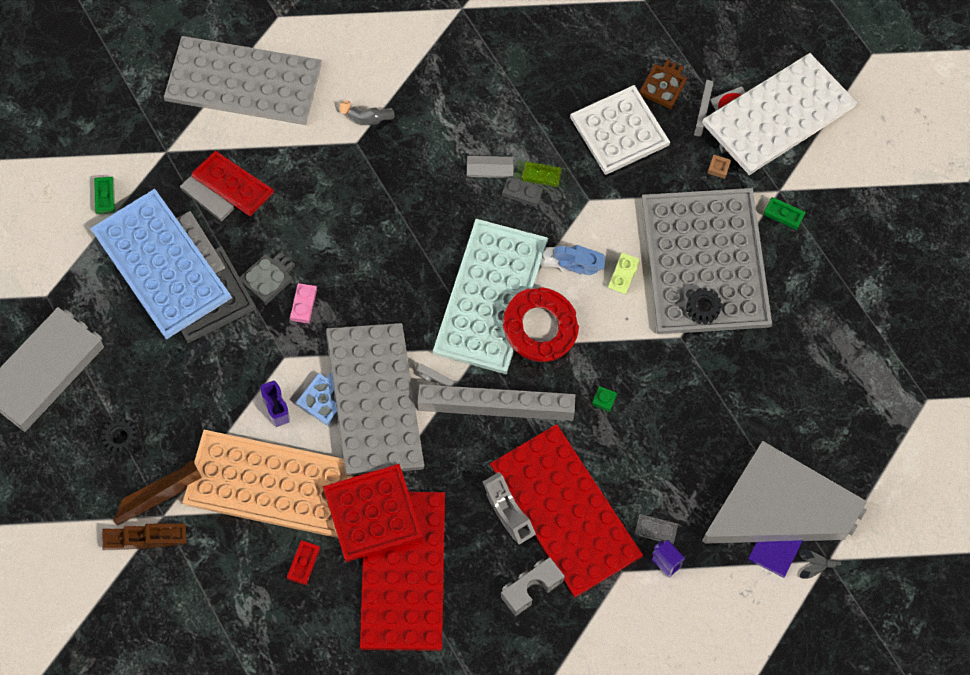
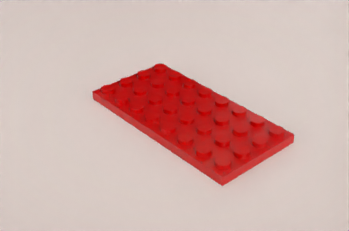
M557 424L490 463L495 474L500 472L503 475L513 499L520 510L530 519L536 533L535 537L547 556L552 559L565 576L564 582L574 598L643 556Z
M409 492L423 539L363 557L360 650L442 651L445 492Z

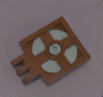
M667 59L663 67L654 64L639 93L642 97L672 110L687 82V78L681 75L684 69L683 65H680L677 70L678 63L674 62L672 67H670L671 60Z

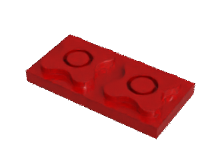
M214 151L192 172L194 179L249 216L274 191L217 151Z

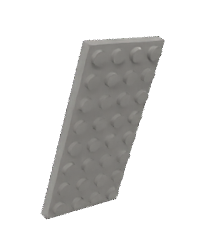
M182 36L164 100L306 125L322 60Z
M402 323L327 328L326 337L345 475H363L396 464H400L402 471L424 469Z

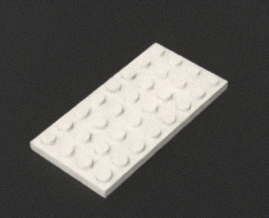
M809 53L703 119L702 124L750 175L855 108L857 102Z

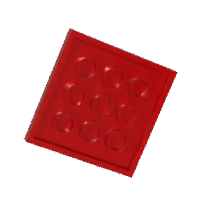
M400 464L323 486L345 562L423 539Z

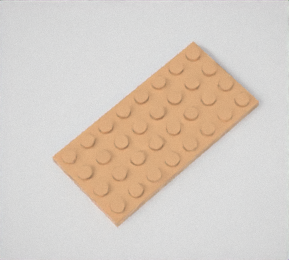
M208 430L203 431L194 461L202 478L187 486L183 499L184 506L338 538L323 486L354 477L345 475L344 460L342 458Z

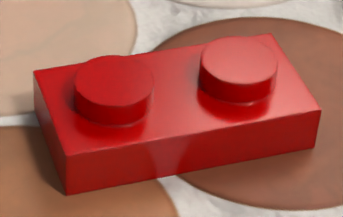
M301 540L287 575L288 580L307 585L318 557L320 546Z

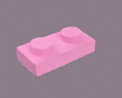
M298 283L290 316L291 321L310 323L317 286Z

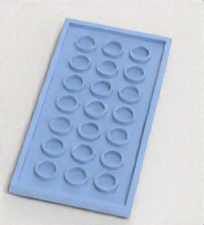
M155 189L90 228L165 339L170 338L232 298Z

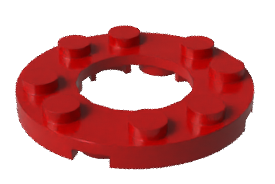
M544 287L528 288L518 293L509 302L503 315V330L511 347L523 357L537 362H549L564 356L577 339L579 325L576 318L577 313L572 304L562 294ZM544 308L550 311L558 322L556 337L551 341L537 342L531 339L523 328V317L529 310Z

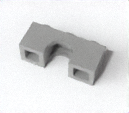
M550 557L547 560L541 559L534 565L535 568L533 570L523 572L518 577V581L515 583L510 582L502 588L501 598L515 617L532 605V599L527 593V589L531 585H540L548 593L564 582L565 576Z

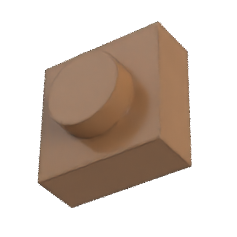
M713 155L708 174L725 179L731 160Z

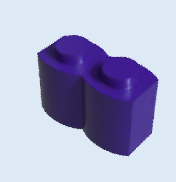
M271 381L261 385L262 398L273 425L279 427L289 423L288 407L283 400L278 383Z
M662 540L654 547L655 551L652 553V561L670 578L682 567L685 557L669 540L665 542Z

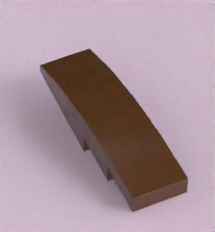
M186 523L145 524V526H124L123 529H102V550L145 549L186 544Z

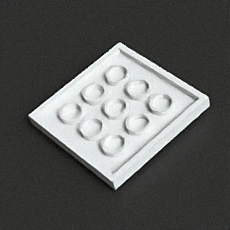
M635 85L570 115L571 120L605 175L661 150L670 144V141Z

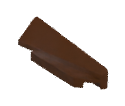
M190 461L177 472L175 471L123 498L118 512L113 518L114 523L118 526L186 490L185 486L201 479L202 477L194 461Z

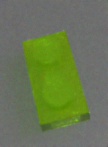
M526 161L522 181L558 187L562 168Z

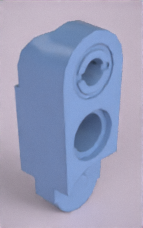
M575 245L571 248L567 246L554 248V258L560 261L559 266L580 275H593L605 267V255L580 245Z

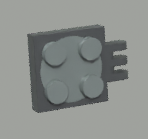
M282 252L273 259L265 254L240 277L243 285L265 305L292 281V277L288 272L295 266V263L291 261L286 265L290 259L288 257L283 259L284 254Z

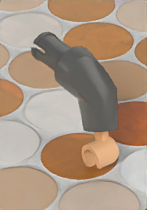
M344 100L343 103L340 102V112L348 113V117L359 125H377L380 121L394 119V110L392 108L379 110L374 107L364 111L358 107L350 108V101Z

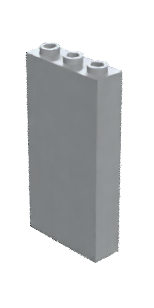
M59 307L0 367V413L24 432L104 348L99 334L94 331L92 333L88 331V327L82 321H75L73 319L74 316L69 311H62Z

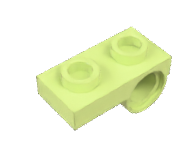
M622 252L608 288L626 295L639 266L640 259Z

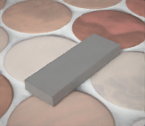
M706 80L694 133L695 136L702 135L704 127L702 121L706 118L713 87V81Z
M192 175L180 186L182 191L221 222L234 210V207L229 202L194 179Z

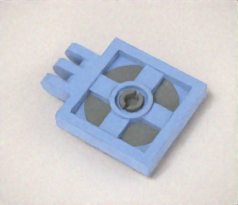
M318 373L297 400L296 405L327 426L337 415L332 374L330 373L326 378Z

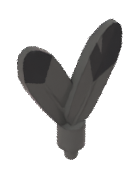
M800 549L798 551L802 559L812 563V565L802 570L800 573L801 579L812 578L826 568H835L836 565H841L840 561H835V559L827 560L823 556L807 549Z

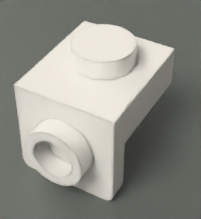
M545 247L540 265L542 267H557L562 272L567 273L568 269L560 267V261L554 258L555 247Z

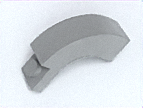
M498 472L483 481L487 491L486 495L495 513L512 538L518 544H521L536 535L530 519L520 510L513 499L503 475Z

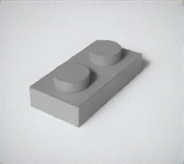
M420 363L417 369L422 379L428 382L433 380L438 383L436 386L455 387L457 385L455 381Z

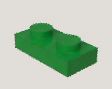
M113 176L94 178L96 214L115 213Z
M771 197L763 215L797 230L806 212Z

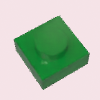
M599 386L592 406L610 412L617 393Z

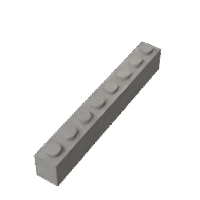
M419 384L418 411L573 421L575 394Z

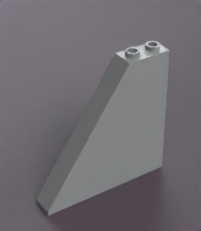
M762 441L706 532L702 542L741 543L845 540L848 534L852 536L858 526L855 524L857 518L861 520L867 509L864 506L867 501Z

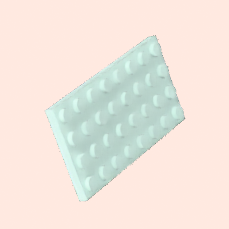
M479 219L475 220L437 336L433 355L507 374L514 349L504 334L503 315L514 296L525 289H533L547 245V237Z

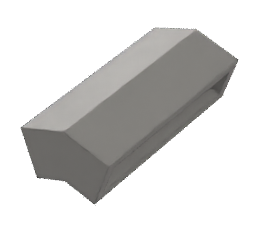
M467 156V177L513 178V157Z

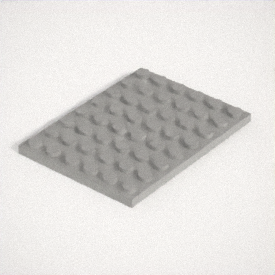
M753 188L642 195L657 334L771 327L772 319ZM704 287L708 291L710 289L714 290L713 293L717 292L719 294L718 298H721L722 303L718 318L712 323L708 322L706 325L703 322L697 324V320L693 322L692 317L689 318L688 312H686V305L690 294L694 290L697 291L698 288L703 290ZM703 300L696 303V307L700 311L708 312L712 309L711 304Z

